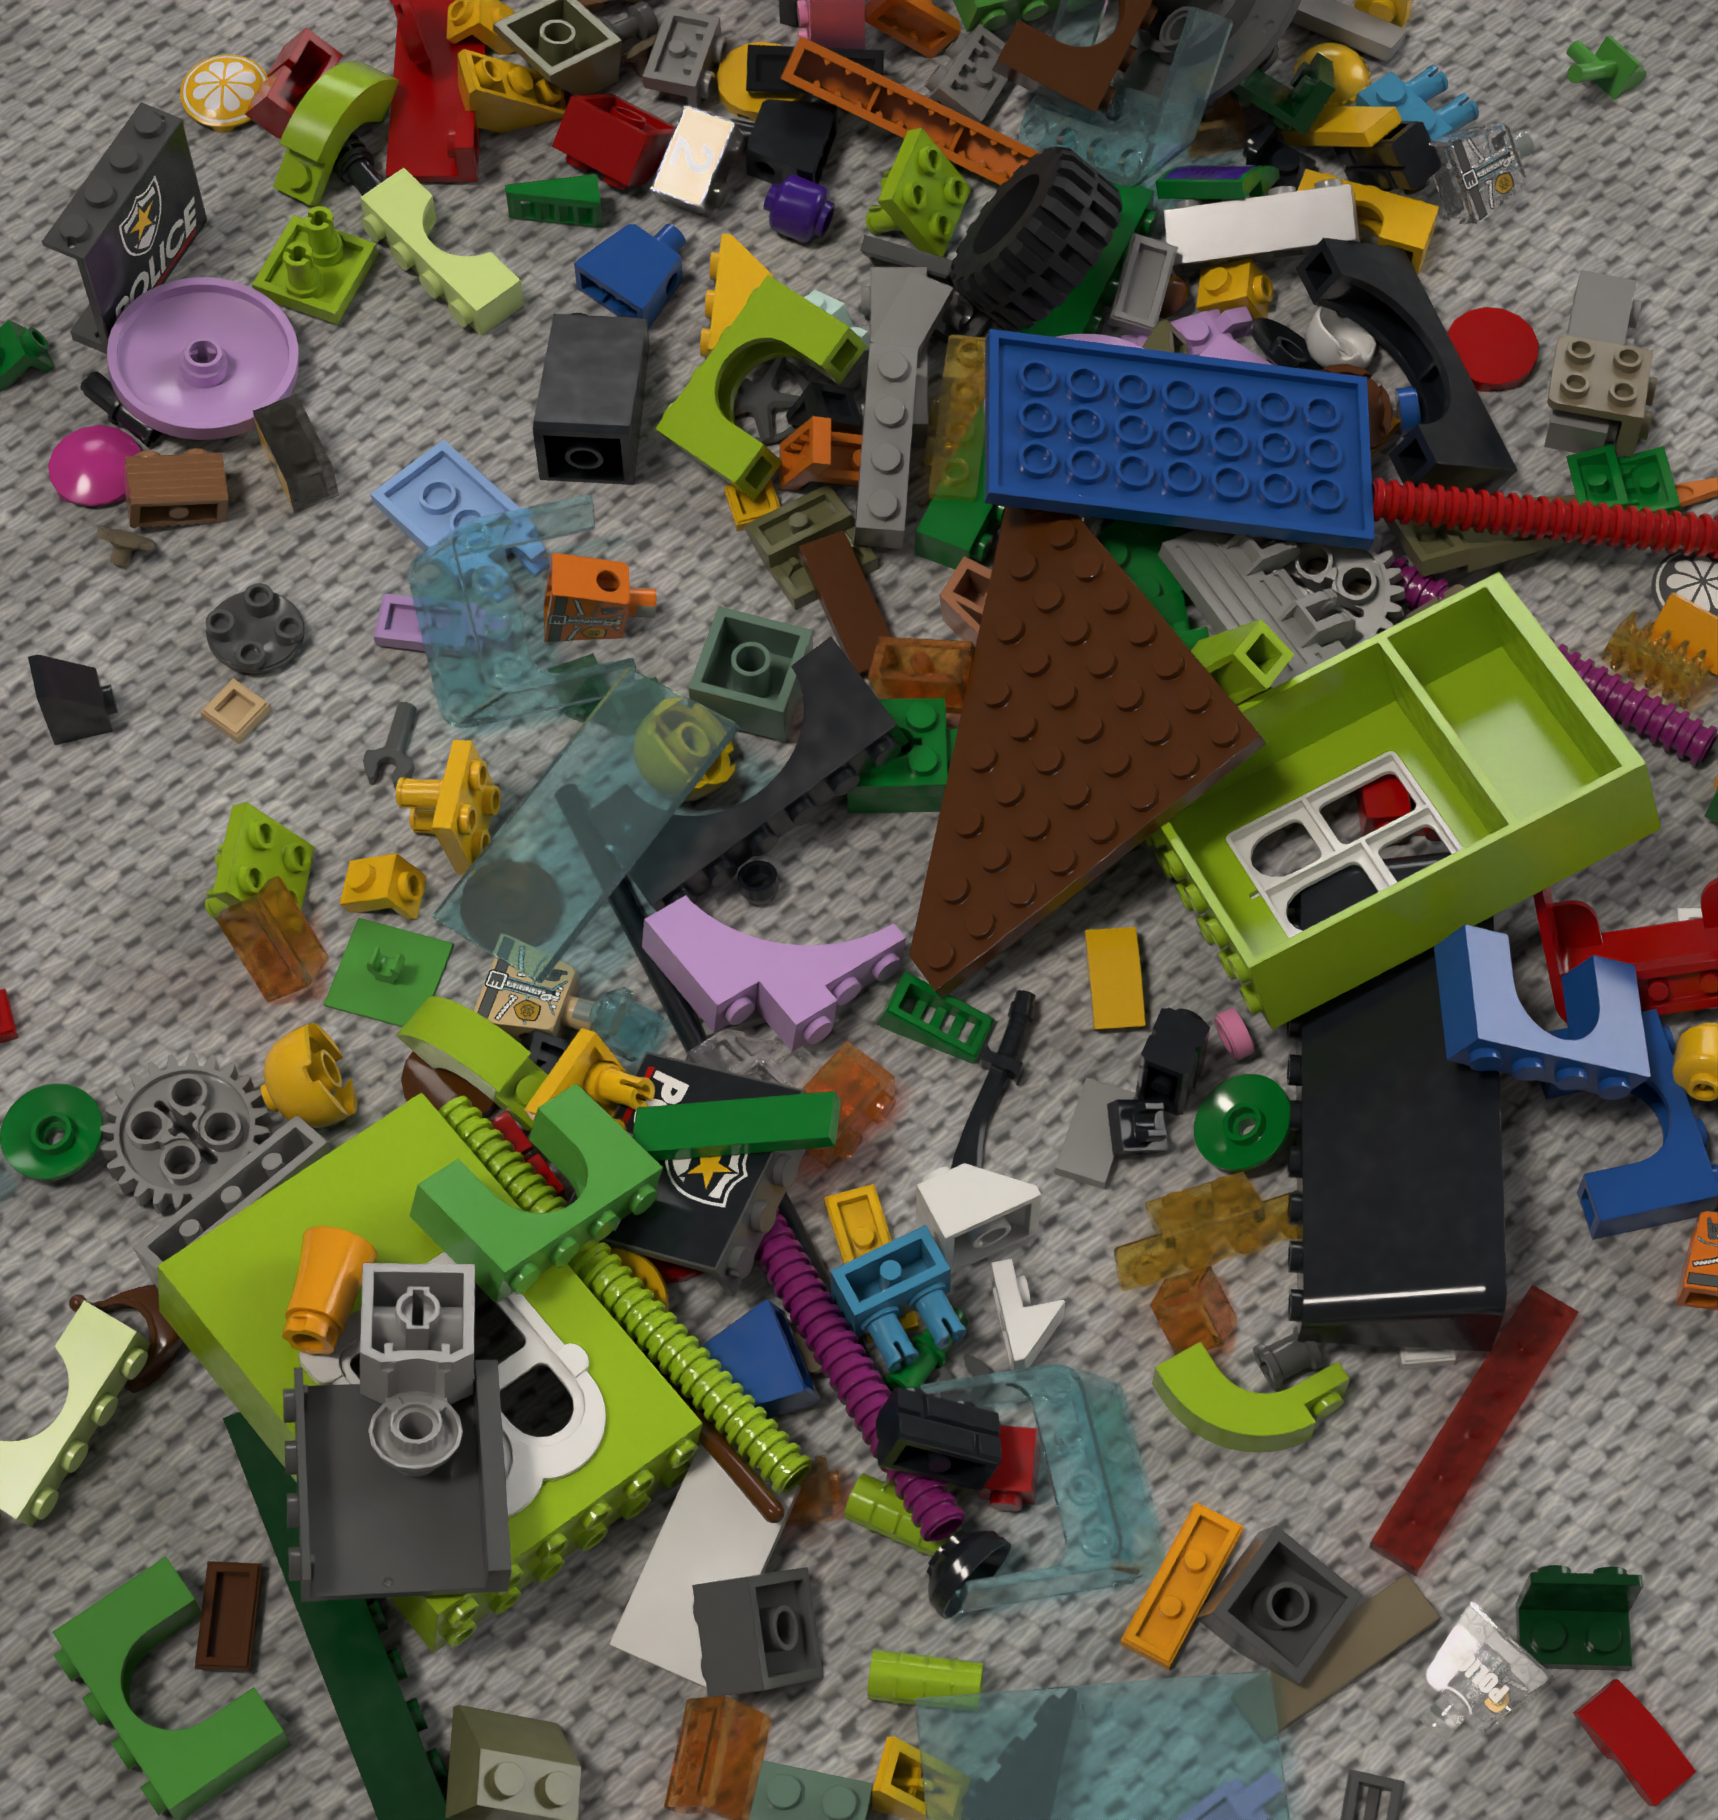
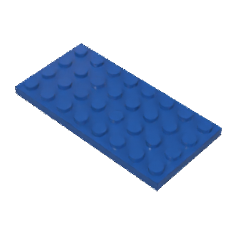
M989 329L985 340V504L1369 550L1375 540L1367 377Z

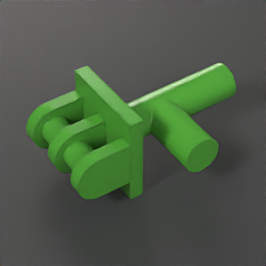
M1611 35L1605 37L1595 55L1579 40L1573 42L1566 52L1577 64L1570 66L1567 71L1569 81L1572 83L1594 81L1613 100L1620 97L1623 91L1630 90L1641 83L1647 74L1642 67H1639L1641 63Z

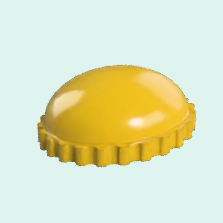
M1331 42L1322 43L1310 47L1306 52H1302L1301 57L1297 58L1296 65H1294L1293 76L1304 61L1310 64L1317 52L1333 61L1336 90L1325 106L1354 104L1357 94L1370 85V72L1368 71V65L1364 63V58L1360 57L1355 50L1346 45Z

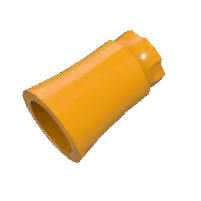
M328 1226L312 1227L304 1232L300 1263L293 1292L285 1313L287 1321L282 1338L287 1340L292 1348L310 1355H329L334 1352L338 1337L345 1331L351 1309L362 1286L363 1263H374L377 1259L375 1248L367 1240L347 1230Z

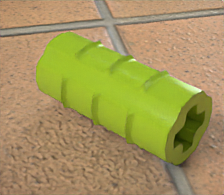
M861 1474L847 1501L844 1511L845 1519L866 1527L868 1531L872 1530L890 1538L892 1542L897 1541L915 1549L917 1553L922 1552L931 1557L952 1537L953 1534L939 1541L925 1542L920 1536L921 1528H917L911 1521L912 1514H908L903 1507L904 1500H900L896 1496L895 1486H891L888 1482L881 1481L868 1474Z
M873 1649L868 1678V1700L891 1702L894 1705L898 1703L916 1705L922 1709L932 1707L948 1709L949 1712L956 1710L978 1713L984 1663L959 1660L957 1657L954 1659L934 1657L929 1653L927 1655L903 1653L902 1650L893 1652Z

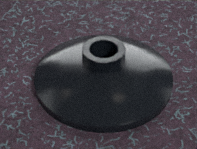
M1257 318L1251 325V334L1269 363L1276 366L1315 371L1324 369L1310 357L1305 339L1287 326L1268 318Z

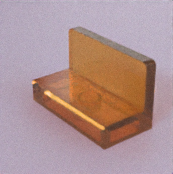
M279 876L268 879L256 896L223 909L215 918L267 1003L309 987L329 959L327 952Z
M725 1695L687 1699L664 1808L682 1814L710 1812L727 1820H749L760 1767L764 1758L771 1723L770 1716Z

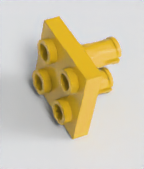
M453 740L445 774L442 779L400 777L396 786L395 798L400 809H411L409 823L413 833L435 834L455 872L458 875L476 877L481 859H486L490 851V834L488 829L491 817L496 816L499 812L501 793L499 787L495 786L488 773L487 764L485 761H482L473 741Z
M581 1028L524 1111L534 1122L538 1107L577 1083L598 1105L613 1117L619 1104L631 1107L636 1111L638 1107H648L645 1101L636 1099V1097L652 1101L655 1094V1086L649 1078L628 1074L596 1032ZM613 1118L626 1131L624 1122Z

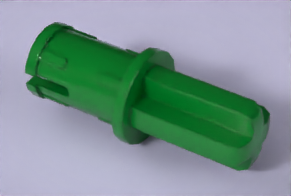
M952 1306L959 1321L966 1328L968 1320L965 1317V1313L960 1308ZM927 1327L920 1336H913L910 1342L914 1349L918 1351L919 1357L907 1367L901 1359L899 1363L902 1369L891 1372L884 1379L889 1390L893 1392L895 1387L919 1389L935 1368L939 1369L946 1363L945 1354L954 1344L951 1337L949 1336L947 1339L949 1342L948 1347L937 1349Z

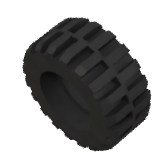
M1049 147L1044 149L1042 154H1035L1029 159L1027 164L1021 165L1013 172V176L996 190V194L989 202H986L975 222H972L966 231L967 235L960 242L956 250L957 256L952 260L951 264L952 271L950 276L954 288L1005 330L1021 331L1022 329L1034 326L1037 320L1042 321L1049 316L1051 310L1056 306H1060L1068 298L1069 293L1082 283L1086 278L1084 276L1100 259V254L1104 247L1109 245L1113 237L1112 232L1118 226L1121 218L1119 213L1122 211V201L1118 189L1070 148Z

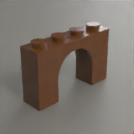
M1117 0L1119 17L1114 33L1098 44L1085 47L1070 46L1059 42L1018 20L992 71L1089 122L1097 110L1105 114L1117 91V88L1111 86L1110 83L1117 70L1123 73L1127 71L1138 49L1131 45V42L1138 29L1146 33L1157 13L1158 7L1151 4L1153 0Z

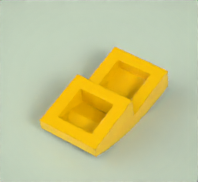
M1136 927L1084 930L1093 1030L1145 1027L1144 998Z

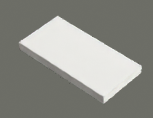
M700 1443L609 1645L707 1689L706 1681L701 1672L702 1652L698 1625L693 1615L694 1595L692 1585L764 1574L799 1495L800 1485H797L787 1493L776 1494L772 1490L773 1482H764L761 1478L762 1470H753L784 1508L783 1519L778 1523H769Z

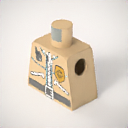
M503 936L474 1012L488 1019L516 1041L520 1042L522 1038L534 1029L561 1038L565 1026L577 1030L584 1028L594 1031L599 1019L601 1006L598 1003L577 998L580 989L577 970L572 966L511 937Z

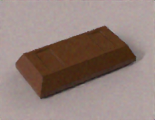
M207 1562L195 1670L251 1671L262 1563Z

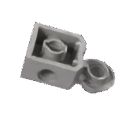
M363 1263L360 1394L382 1404L372 1416L368 1429L372 1448L385 1464L406 1476H424L432 1472L434 1469L445 1464L460 1445L463 1429L460 1416L451 1407V1404L473 1394L475 1264Z

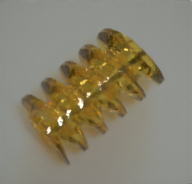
M1633 610L1616 628L1603 652L1601 660L1603 661L1611 654L1610 668L1615 672L1629 663L1627 677L1631 681L1637 680L1646 672L1644 687L1647 690H1654L1663 682L1662 698L1670 700L1681 692L1679 707L1683 710L1688 709L1705 685L1714 664L1710 667L1705 666L1707 650L1702 648L1692 658L1687 656L1690 643L1688 639H1684L1675 648L1671 647L1673 631L1668 629L1656 639L1653 637L1655 621L1650 620L1641 629L1635 627L1638 612Z

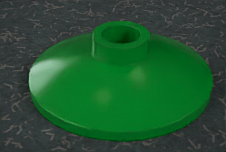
M1243 1074L1223 1081L1210 1091L1197 1111L1194 1122V1139L1198 1150L1209 1163L1225 1171L1242 1172L1261 1166L1277 1154L1290 1133L1289 1097L1278 1083L1263 1075ZM1255 1124L1249 1133L1243 1135L1247 1127Z
M52 1083L36 1087L16 1100L6 1113L0 1130L2 1152L11 1167L27 1178L38 1181H53L68 1177L82 1169L97 1152L103 1137V1132L100 1130V1127L104 1125L101 1111L94 1099L87 1092L76 1086ZM58 1132L65 1134L59 1142L52 1145L48 1144L49 1138L53 1134Z

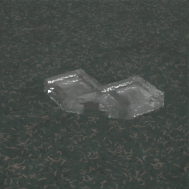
M723 1029L687 1053L685 1059L688 1062L750 1077L756 1073L762 1080L803 1089L807 1093H813L828 1081L831 1073L803 1046L791 1052L778 1036H775L773 1041L745 1037L744 1031Z

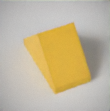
M889 1736L886 1739L872 1789V1810L908 1820H960L963 1811L960 1802L968 1791L971 1778L899 1738Z

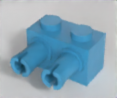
M1433 64L1406 83L1391 71L1357 94L1355 106L1396 107L1402 121L1423 122L1431 140L1438 139L1445 161H1447L1452 134L1476 120L1479 116L1478 106L1473 99L1467 102L1469 96L1465 93L1458 95L1457 98L1437 111H1434L1425 103L1448 89L1446 75L1443 71L1437 73L1439 67Z
M926 1225L830 1271L831 1295L837 1306L841 1309L843 1317L849 1322L850 1329L857 1337L864 1334L871 1335L886 1362L889 1372H896L902 1369L899 1363L901 1358L907 1367L919 1357L918 1351L914 1349L899 1322V1317L918 1310L934 1339L937 1349L949 1346L947 1340L949 1336L953 1343H956L967 1333V1330L959 1321L945 1296L950 1293L951 1269Z

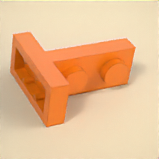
M870 0L865 5L866 23L928 58H934L961 33L959 19L933 5L932 0Z
M811 417L779 444V459L782 461V464L779 466V489L800 490L810 481L858 487L862 435L831 431V418Z

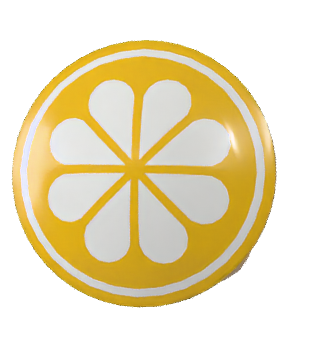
M228 54L210 57L195 65L183 79L180 88L182 106L187 114L198 123L212 127L214 131L219 133L230 132L236 126L252 120L245 115V112L261 84L268 79L267 73L258 63L243 56Z

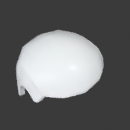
M1318 306L1305 336L1310 357L1323 368L1329 365L1349 364L1364 369L1373 359L1377 346L1374 337L1360 325L1346 316L1338 315L1336 311L1322 306Z

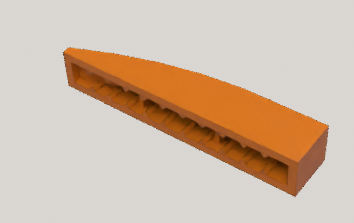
M801 35L780 77L782 80L902 138H905L908 130L923 128L948 160L999 185L1007 182L1013 176V172L1021 165L1027 164L1032 156L1041 153Z

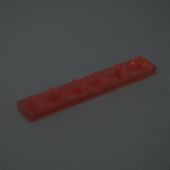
M1533 1284L1531 1285L1494 1344L1492 1351L1487 1355L1369 1545L1370 1549L1417 1576L1573 1325L1579 1311Z

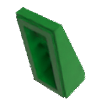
M597 174L505 185L509 218L603 228Z
M905 971L897 982L876 1025L973 1064L995 1019L949 994L942 999L929 983ZM907 998L917 1001L911 1014L902 1010ZM926 1006L936 1009L929 1024L920 1020ZM946 1013L955 1016L948 1033L939 1030ZM965 1021L975 1024L966 1043L957 1039Z

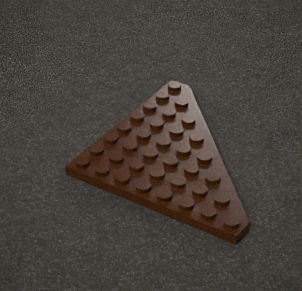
M1009 506L1005 508L909 954L931 987L942 999L1266 745L1259 732L1078 515Z

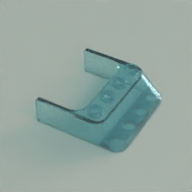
M1061 0L1050 37L1070 46L1085 47L1095 45L1109 0ZM1196 7L1190 8L1161 98L1111 82L1110 85L1117 88V91L1105 114L1097 110L1088 122L1031 92L1020 127V143L1041 153L1049 147L1070 148L1108 181L1131 188L1141 185L1192 144L1197 134L1233 26V21Z
M583 495L470 519L461 523L411 561L408 568V583L439 712L443 720L449 725L457 728H471L632 693L637 690V671L634 658L562 673L543 671L534 663L504 550L510 547L593 530L595 528V517L591 495Z
M1048 1364L928 1383L919 1387L927 1395L954 1402L969 1401L978 1408L1029 1400L1033 1409L1065 1539L1064 1556L1055 1565L1047 1568L967 1581L957 1600L960 1612L1146 1581L1157 1574L1165 1559V1546L1127 1399L1122 1387L1114 1380L1063 1364Z

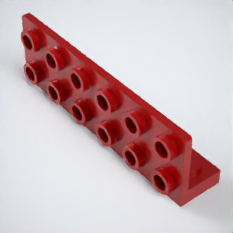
M413 0L429 50L430 61L418 65L412 64L397 25L393 77L399 79L391 101L386 178H389L404 167L418 182H478L481 128L477 127L475 111H465L458 87V53L466 49L486 55L487 45L474 35H470L456 44H453L446 38L448 7L455 0Z

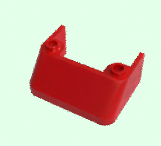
M1718 878L1710 881L1701 893L1700 905L1703 918L1604 933L1600 931L1596 912L1588 904L1578 900L1553 903L1550 887L1533 895L1555 1009L1560 1018L1567 1022L1561 977L1592 955L1635 965L1641 1012L1656 1009L1658 1015L1718 1007Z

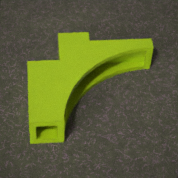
M1262 619L1199 640L1191 650L1235 705L1267 690L1295 655Z

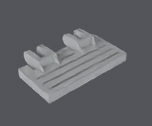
M1197 529L1163 542L1158 556L1217 634L1262 619L1295 654L1270 687L1262 691L1261 694L1346 650L1340 641L1322 648L1321 645L1336 640V638H1340L1347 632H1350L1356 624V620L1350 611L1337 613L1317 622L1314 619L1321 614L1328 613L1329 610L1336 606L1339 597L1332 588L1305 596L1284 568L1266 575V573L1281 568L1283 565L1286 566V564H1290L1291 561L1295 560L1301 550L1296 541H1282L1261 550V546L1274 539Z

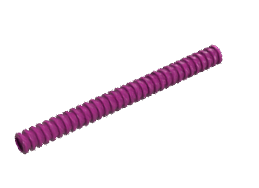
M1383 546L1381 547V550L1378 554L1383 553ZM1404 557L1399 560L1395 558V561L1389 567L1401 569L1403 579L1393 585L1404 587L1406 598L1396 601V603L1402 605L1406 602L1410 611L1416 610L1437 596L1441 597V599L1444 598L1443 592L1449 589L1447 580L1442 578L1436 581L1435 574L1422 577L1415 566H1409V560ZM1359 578V580L1364 582L1367 581L1369 582V585H1371V582L1369 580ZM1564 644L1558 647L1614 722L1619 719L1623 721L1622 727L1625 729H1629L1631 726L1636 728L1635 734L1640 737L1647 734L1650 736L1649 742L1656 744L1658 741L1663 743L1662 748L1667 752L1671 749L1676 750V756L1680 759H1683L1685 756L1691 759L1690 764L1695 767L1699 763H1703L1717 739V727L1713 725L1709 728L1704 727L1702 719L1697 718L1693 721L1690 719L1689 712L1684 710L1680 714L1676 711V705L1672 703L1668 706L1662 704L1663 698L1657 695L1653 699L1649 697V690L1643 688L1638 691L1635 689L1636 684L1629 681L1625 684L1622 682L1621 675L1616 673L1611 676L1608 674V668L1604 666L1599 669L1594 667L1595 661L1590 658L1586 662L1581 660L1582 655L1577 651L1573 654L1568 653V647Z
M777 1208L774 1225L769 1232L765 1233L754 1255V1259L759 1261L758 1266L760 1270L766 1274V1280L774 1287L776 1296L782 1300L783 1308L790 1313L792 1323L798 1326V1333L803 1339H806L805 1344L807 1348L814 1352L813 1358L819 1365H822V1373L826 1378H830L829 1384L834 1391L838 1392L837 1398L839 1401L846 1405V1413L850 1418H855L854 1426L859 1432H862L863 1441L867 1445H871L870 1453L875 1459H878L877 1445L879 1440L876 1437V1418L889 1398L891 1391L885 1384H882L880 1373L874 1370V1363L869 1357H866V1350L861 1344H858V1337L853 1331H850L849 1322L842 1318L841 1309L834 1304L833 1296L830 1292L826 1291L825 1283L822 1279L818 1278L817 1270L814 1266L810 1265V1258L806 1253L802 1252V1245L798 1240H795L794 1232L790 1227H787L786 1219L782 1214H779V1208ZM879 1466L884 1473H887L886 1479L891 1486H896V1496L900 1500H904L903 1507L908 1514H912L911 1521L917 1528H921L920 1536L925 1542L942 1540L960 1528L966 1514L960 1507H956L957 1500L952 1493H947L949 1488L947 1483Z

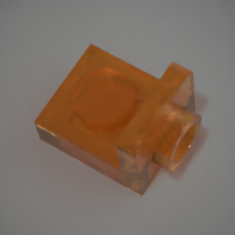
M826 1454L815 1456V1465L811 1466L807 1476L798 1484L801 1490L784 1527L833 1521L832 1504L842 1503L838 1470L828 1471Z

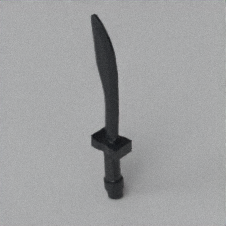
M1016 991L1014 1001L1010 1004L1009 1020L997 1053L991 1051L988 1045L981 1057V1067L989 1070L988 1075L965 1124L954 1153L951 1169L964 1163L982 1168L985 1133L993 1109L1007 1078L1014 1080L1018 1086L1023 1075V1062L1016 1059L1028 1025L1033 1021L1036 1009L1034 1007L1036 995L1029 991Z

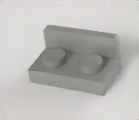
M668 7L643 74L644 88L688 97V108L699 111L702 99H710L713 93L715 73L712 71L715 63L720 64L726 56L727 37L721 36L720 17Z
M978 24L967 36L961 32L951 42L945 52V55L950 58L946 66L944 67L940 64L926 81L924 86L930 90L926 97L936 102L940 101L943 105L981 123L1008 80L992 71L1006 43L987 28H983L981 24Z

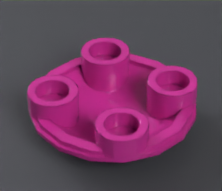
M103 425L80 428L65 436L53 449L48 463L50 482L56 489L60 499L65 502L86 506L123 502L126 500L123 480L125 457L135 456L141 452V449L132 436L119 428Z

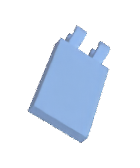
M444 439L370 494L373 504L463 588L476 580L483 591L497 605H500L513 595L512 590L505 585L510 580L509 576L496 565L511 552L515 554L519 562L534 577L550 566L542 557L546 553V548L536 538L532 537L538 533L535 521Z

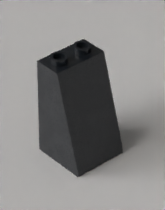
M584 313L553 314L533 421V436L540 480L635 485L650 346L647 318H635L629 315L617 317L589 316Z

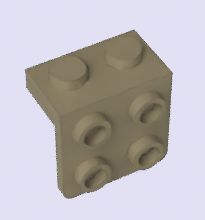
M1569 335L1560 336L1555 350L1547 399L1548 406L1555 410L1619 421L1615 444L1616 455L1633 457L1638 439L1647 440L1651 425L1652 412L1645 411V405L1652 406L1657 378L1650 377L1653 350Z

